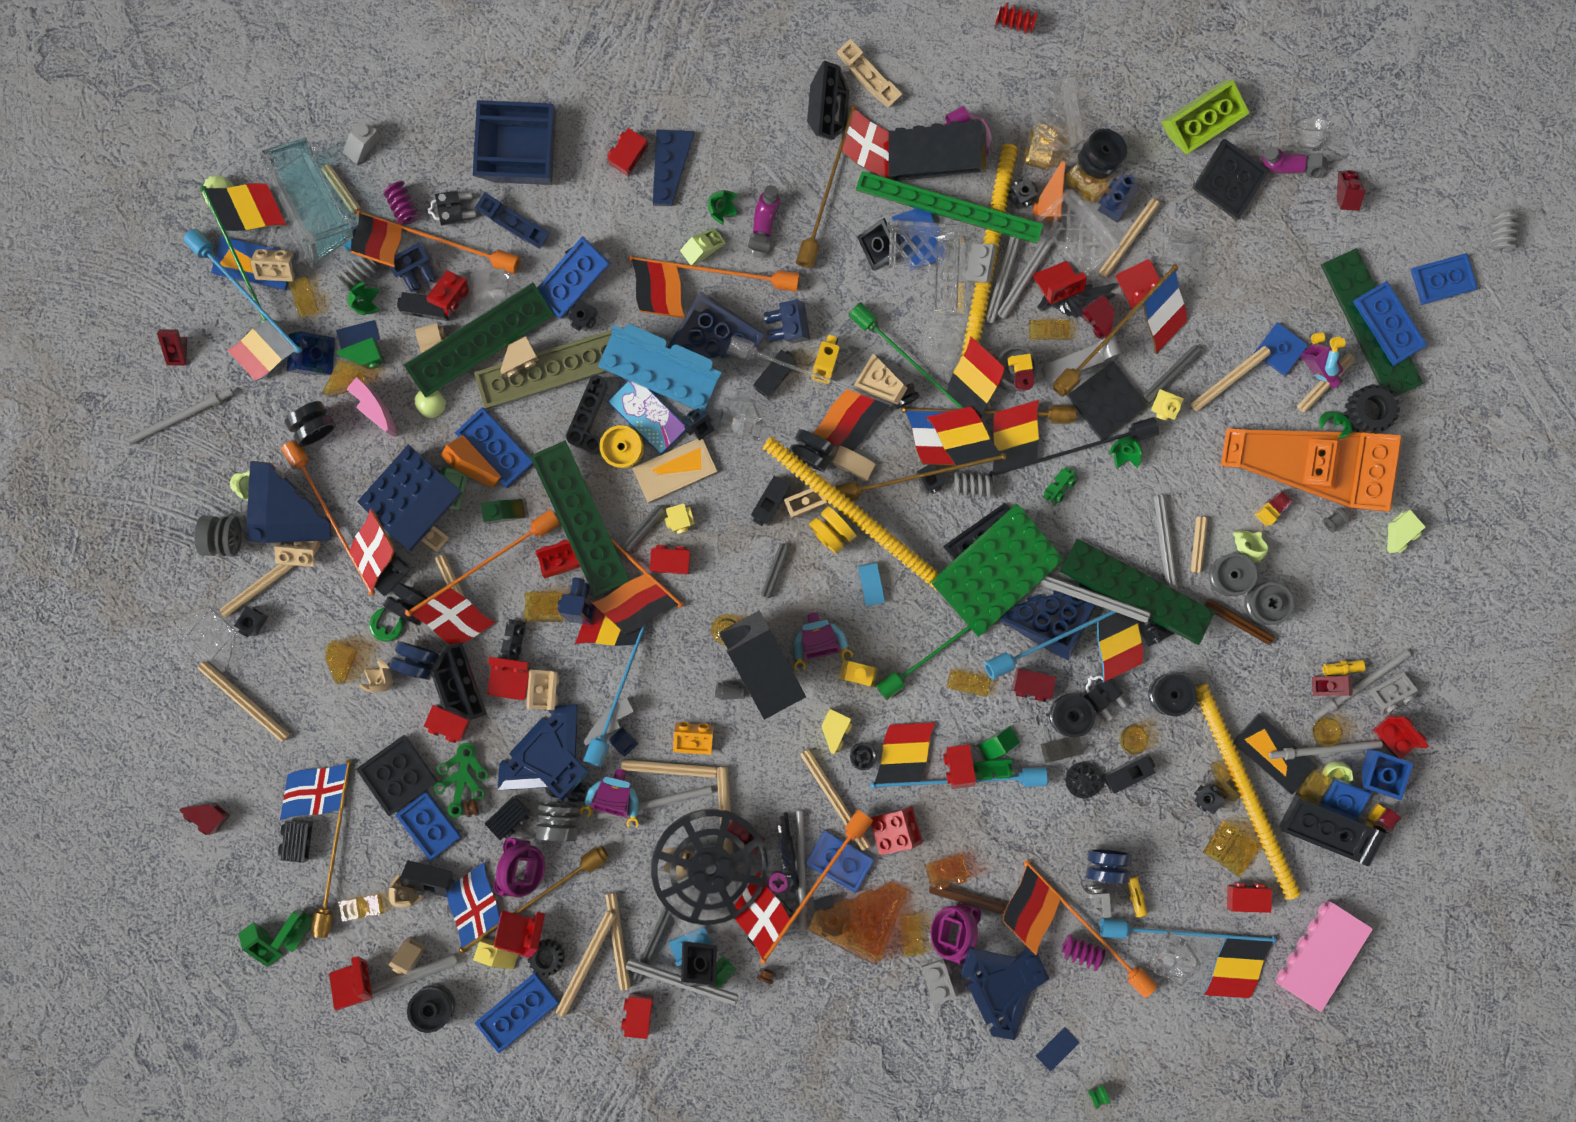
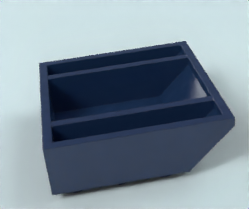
M477 100L473 176L496 183L552 185L556 110L553 103Z
M408 444L357 502L368 513L370 509H373L382 527L404 547L412 551L461 496L462 492L421 453Z

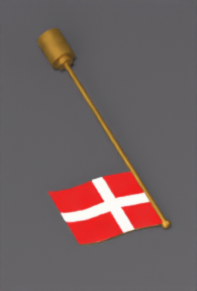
M855 105L849 107L851 109L812 236L802 240L795 263L804 268L813 269L820 249L815 236L841 152L857 165L875 175L891 179L888 176L889 132L870 122L857 111Z

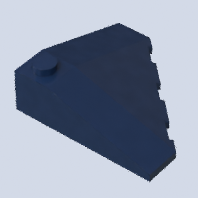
M700 291L667 348L671 349L673 345H679L708 359L718 356L725 358L736 355L735 352L747 350V352L755 351L764 333Z
M251 461L247 506V540L264 543L330 541V520L326 516L322 519L314 511L316 507L306 497L302 499L294 491L296 487L286 477L282 479L274 472L276 467L272 463Z
M1079 583V587L1101 594L1085 586L1084 584ZM1054 590L1052 595L1042 597L1041 594L1027 598V602L1013 605L1000 617L999 621L1040 645L1089 622L1096 605ZM1085 628L1043 648L1069 661Z

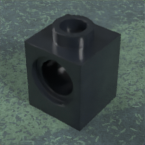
M928 465L918 470L916 475L938 469L936 465ZM940 473L933 475L936 478V483L933 485L926 482V476L918 478L925 493L931 492L934 494L942 490L941 486L945 482Z
M246 606L234 627L238 628V632L245 637L257 636L268 616L254 607ZM249 618L253 619V626L251 628L247 625Z

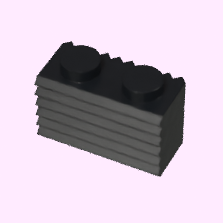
M514 795L484 824L499 840L507 839L515 833L514 828L518 824L522 826L529 819L527 815L531 811Z
M287 820L285 824H282L280 834L283 836V842L278 848V855H281V861L304 863L309 860L313 822Z

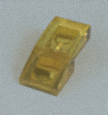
M308 276L288 281L299 317L302 318L318 313L317 303Z
M1029 320V339L1043 341L1049 339L1069 340L1070 320Z
M950 669L946 688L987 697L991 678Z
M1212 762L1210 767L1217 785L1230 801L1235 802L1240 796L1226 783L1231 776L1218 763Z
M1314 769L1300 786L1297 793L1318 800L1320 795H1324L1333 779Z
M381 894L339 901L341 921L384 913Z
M920 915L900 916L903 956L923 955Z

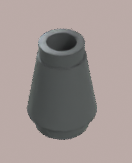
M724 681L722 683L717 682L715 698L720 700L743 699L744 687Z

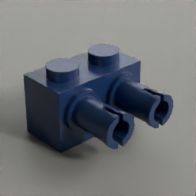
M1121 174L1118 179L1114 177L1108 186L1111 189L1108 195L1104 193L1098 202L1101 204L1098 211L1115 222L1119 220L1140 188V185L1135 183L1134 177L1131 175L1124 176Z
M419 242L395 255L394 267L389 266L396 278H403L410 293L421 288L413 274V269L417 268L421 271L427 284L438 278L429 264L432 258L423 242Z
M798 299L779 303L780 308L778 310L764 313V316H767V318H764L767 324L782 320V328L767 331V335H770L767 337L770 343L782 339L792 344L810 340L804 302Z
M573 577L570 594H562V598L558 602V613L569 622L592 625L596 607L587 600L590 586L584 583V579Z

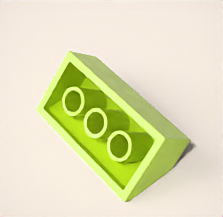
M1226 80L1165 118L1161 123L1168 137L1185 154H1188L1248 115L1249 111L1234 80Z

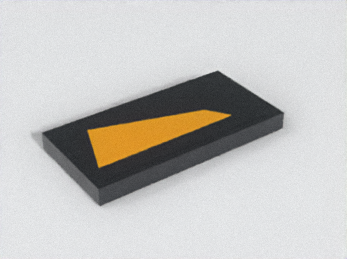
M1257 714L1233 742L1291 795L1317 767L1307 756H1299L1288 760L1284 758L1270 759V751H1280L1290 747L1293 749L1298 748L1260 714Z

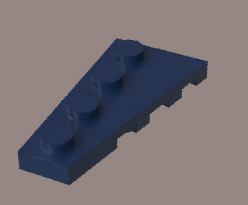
M656 130L653 206L673 205L679 180L695 134L694 131Z

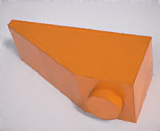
M1064 161L1060 163L1037 202L1033 204L1032 214H1035V221L1055 222L1059 221L1061 217L1065 172Z
M463 435L448 443L441 453L445 462L454 470L490 488H494L501 478V475Z

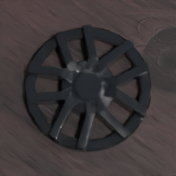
M1079 762L1068 769L1065 783L1072 795L1085 799L1097 794L1102 784V777L1094 765L1087 762ZM1083 765L1087 766L1086 773L1083 772ZM1080 766L1079 773L1073 769ZM1093 768L1096 772L1090 774V769ZM1071 772L1077 775L1075 779L1069 777ZM1098 775V780L1092 781L1091 777ZM1069 780L1075 781V783L1071 787L1069 785ZM1093 783H1098L1096 789L1093 787ZM1078 785L1080 788L1075 793L1073 789ZM1089 786L1093 791L1091 794H1089L1087 791V787ZM1082 790H1084V792H1085L1086 795H1079V794H1080V792H1081Z

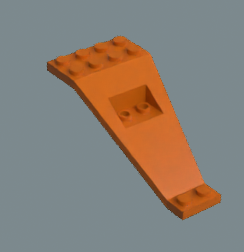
M1227 428L1221 466L1244 469L1351 509L1391 512L1402 436L1352 432L1347 438L1337 439L1342 432ZM1326 451V454L1321 457L1320 452ZM1322 469L1323 473L1321 475H1317V471Z

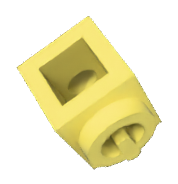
M1160 389L1151 411L1157 413L1156 417L1167 421L1168 418L1175 420L1184 398Z
M685 504L666 509L668 515L665 518L666 525L673 532H677V534L686 533L688 528L695 524L690 506L686 507Z

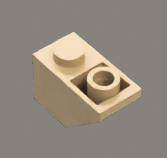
M526 336L508 346L500 370L505 378L507 376L509 378L514 377L519 373V370L523 368L529 369L539 361Z
M407 938L394 955L389 966L398 974L409 973L416 967L426 946L411 938Z

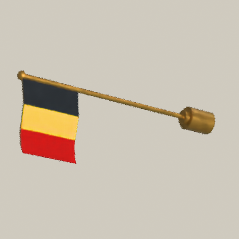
M970 406L926 417L935 428L946 453L956 466L861 487L855 481L835 485L836 490L839 489L841 491V494L844 493L846 498L849 497V501L859 500V496L862 495L864 490L1003 459L1004 461L1006 455L1000 453L990 440L981 418Z

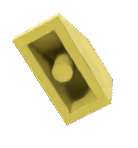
M485 937L479 942L473 958L474 961L491 967L514 969L518 954L494 948V941Z

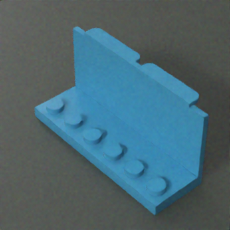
M631 324L626 325L624 329L615 325L612 326L611 337L598 368L694 410L699 408L704 413L716 382L722 373L711 368L712 361L679 345H673L671 349L666 348L665 339Z

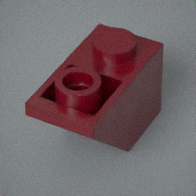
M1353 170L1339 171L1337 180V203L1340 210L1359 211L1366 192L1358 172Z
M1101 295L1082 308L1081 311L1083 312L1082 317L1094 328L1093 333L1095 336L1103 340L1111 333L1115 310L1105 295Z
M217 803L187 806L179 810L185 820L196 824L198 830L205 835L215 834L230 816Z

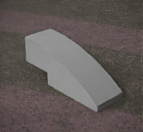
M629 697L617 703L606 735L622 727L619 719L635 712ZM610 710L596 722L584 741L585 745L590 744L591 739H596V736L601 737Z

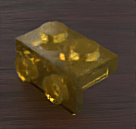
M1079 163L1072 170H1069L1065 176L1068 185L1076 188L1080 192V196L1091 204L1109 186L1102 179H1096L1087 175Z
M539 591L525 592L524 621L563 622L564 617L558 613L557 608L563 593L557 591L541 593Z

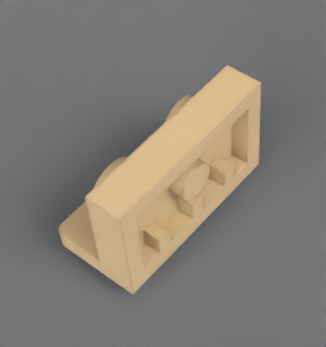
M255 250L250 260L255 280L293 281L295 278L291 262L294 256L293 252L285 250Z
M320 541L277 542L274 546L275 562L277 564L313 567L315 565L314 555L320 547Z

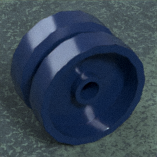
M397 641L395 651L397 654L405 656V658L392 657L389 668L411 677L430 680L432 668L424 665L423 662L435 664L439 654L413 644Z
M1089 849L1087 860L1099 865L1087 867L1086 878L1106 883H1129L1131 872L1120 867L1131 865L1132 854L1113 850Z

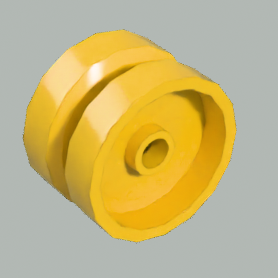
M617 425L609 428L603 434L600 440V452L608 464L617 468L627 469L634 467L644 455V442L642 437L632 428ZM623 443L625 445L624 450L618 449L619 444Z
M827 506L821 512L825 523L819 518H814L808 525L816 537L837 555L844 549L841 541L850 543L856 537V534L831 507Z

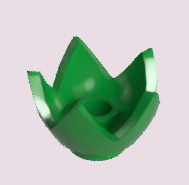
M719 190L710 195L707 206L713 219L724 225V216L738 215L739 213L732 200L739 195L728 190Z
M363 281L350 290L347 303L354 312L366 316V314L380 311L372 303L379 289L364 287L365 282Z
M1123 437L1112 445L1108 454L1114 453L1116 468L1121 467L1127 461H1130L1138 468L1143 450L1134 438Z

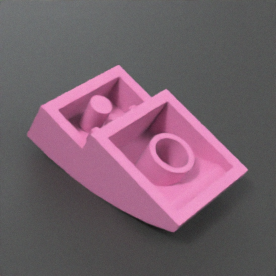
M356 377L347 388L350 393L361 401L356 408L385 432L396 437V427L387 407L366 383Z

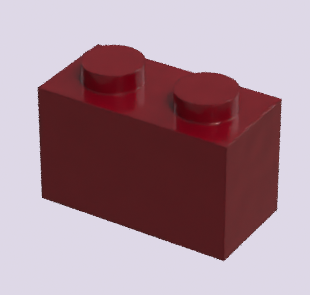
M1016 668L1011 691L1016 692L1015 696L1027 698V695L1035 696L1034 700L1046 702V699L1052 700L1056 677Z

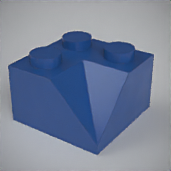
M1367 750L1362 766L1363 788L1393 799L1402 800L1413 763L1379 751Z

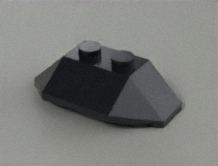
M823 61L810 84L807 122L816 136L832 141L845 130L849 89L841 73V67Z
M462 642L445 646L430 672L443 709L467 720L487 715Z

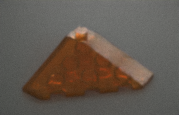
M888 882L883 884L882 888L875 891L870 889L860 893L857 898L850 901L845 899L833 904L834 907L825 911L823 909L815 911L808 931L858 958L877 965L881 962L908 889Z

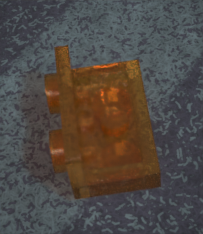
M963 854L924 864L930 886L937 887L938 890L949 887L948 883L955 882L956 884L967 882L966 878L972 877L971 873L967 871Z

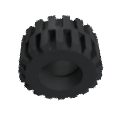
M1375 384L1365 386L1348 397L1347 401L1349 402L1345 404L1344 408H1347V411L1344 412V415L1348 416L1353 430L1358 429L1357 432L1375 434L1393 426L1394 421L1399 417L1396 414L1400 412V407H1397L1399 400L1394 398L1396 394L1394 392L1390 393L1391 389L1388 387L1383 389V385L1380 384L1377 386ZM1366 400H1371L1377 404L1379 408L1377 420L1371 419L1365 413L1364 405Z

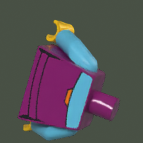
M1323 332L1314 333L1311 336L1313 345L1301 353L1300 357L1318 380L1328 382L1332 388L1337 387L1342 383L1338 375L1343 372V368L1338 361V348L1345 347V338L1340 336L1332 338L1330 340V348L1318 344L1325 341V334Z
M816 612L807 615L809 623L802 625V630L797 633L793 643L794 657L797 659L794 664L795 670H797L798 663H802L805 670L806 660L840 653V657L845 660V652H849L850 657H853V653L847 649L848 643L841 629L835 624H830L828 619L820 620L819 614Z
M616 769L613 778L604 776L602 780L589 788L584 802L585 806L580 809V814L582 815L584 810L587 809L589 811L587 817L591 816L594 810L628 818L629 815L627 827L629 828L630 821L633 820L636 822L637 828L639 820L636 816H638L639 800L635 789L631 788V783L625 781L627 772Z

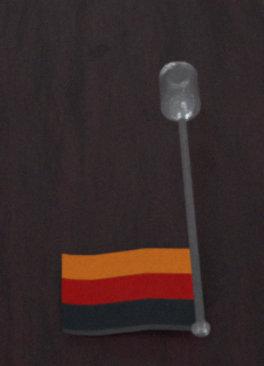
M736 335L732 337L727 351L731 355L747 361L750 358L754 359L756 355L846 389L832 404L821 424L813 432V434L824 438L834 446H843L852 451L856 449L867 435L875 420L888 406L892 407L894 405L890 401L756 352L757 347H754V342Z

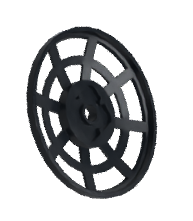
M716 808L693 811L674 821L657 841L651 859L652 884L664 907L681 920L699 925H715L727 922L745 912L761 893L768 869L766 848L755 828L738 814ZM702 817H722L720 829H704L695 832L690 821ZM730 820L744 826L754 839L744 845L737 836L727 831ZM683 826L688 837L679 844L673 855L663 852L662 849L669 837ZM717 835L715 845L703 847L699 839L700 837ZM725 838L733 841L740 849L730 855L723 849ZM692 842L696 851L689 860L681 858L680 854ZM759 846L762 856L761 877L751 876L752 863L749 852ZM743 856L746 863L745 874L735 872L734 862ZM659 859L670 863L672 886L661 890L658 880ZM677 865L687 868L688 879L680 883L677 882L676 877ZM709 865L716 866V871L712 874L706 873V868ZM732 880L742 882L739 889L730 897L726 887ZM748 883L758 885L752 898L742 908L737 910L733 902L744 892ZM693 885L700 891L697 902L687 897L682 890ZM719 892L723 900L715 904H704L708 894ZM677 893L685 903L694 907L691 916L688 917L677 911L669 904L666 897ZM726 906L730 915L715 920L698 919L702 909L715 910Z

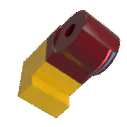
M1031 354L1009 357L1008 366L1014 365L1015 389L1019 392L1030 390L1034 385Z
M1281 490L1269 499L1254 515L1265 526H1270L1292 504L1293 500Z
M1375 804L1366 816L1372 823L1388 831H1393L1395 824L1402 819L1393 810L1383 808L1379 804Z

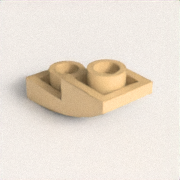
M838 446L831 460V463L845 472H851L863 481L868 480L875 466V463L843 446Z

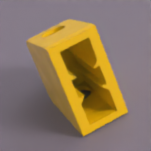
M828 335L826 342H821L813 367L812 380L830 384L840 346L837 345L839 340L837 337Z
M843 660L838 679L874 687L878 668Z

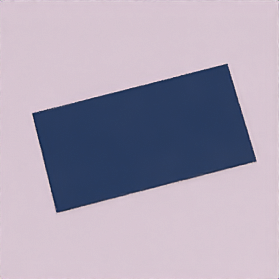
M375 320L336 330L341 349L372 337L376 341L379 340Z
M1064 1027L1036 1057L1051 1072L1079 1042Z

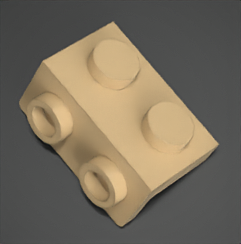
M529 670L526 708L555 709L558 702L556 687L559 685V676L556 671Z

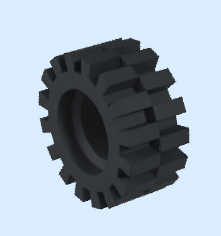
M543 939L539 941L538 950L531 958H528L529 967L534 970L533 973H538L541 977L543 975L549 977L562 967L565 960L564 949H561L562 946L558 945L555 940ZM547 950L553 954L554 960L550 965H544L540 962L539 955L542 951Z

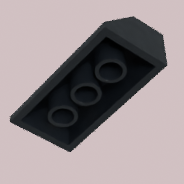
M1003 503L945 544L943 548L952 561L1011 508L1006 503Z

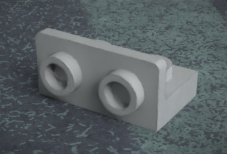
M1402 672L1371 689L1370 695L1380 706V713L1384 715L1386 713H1394L1403 704L1408 705L1416 699L1418 690L1406 674Z
M941 959L921 966L933 1005L951 999L953 1001L957 1000L955 994H958V989L955 982L951 983L949 976L952 975L949 963L945 964L944 960Z

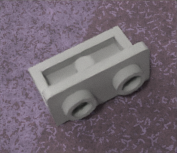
M972 244V249L969 252V265L965 272L966 281L971 285L975 286V283H990L996 250L994 244Z
M1089 885L1088 889H1083V894L1091 899L1095 898L1096 912L1103 918L1111 917V912L1114 911L1113 900H1110V893L1100 888L1099 885Z

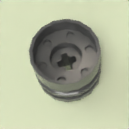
M202 515L199 517L194 537L196 551L199 555L215 556L218 553L222 557L226 555L228 557H235L238 554L241 546L242 531L237 517L228 518L222 516L220 519L217 516Z
M556 801L538 804V809L547 811V813H539L537 815L538 818L546 820V823L537 824V839L562 842L577 840L578 827L569 825V821L579 819V816L570 814L579 812V806Z

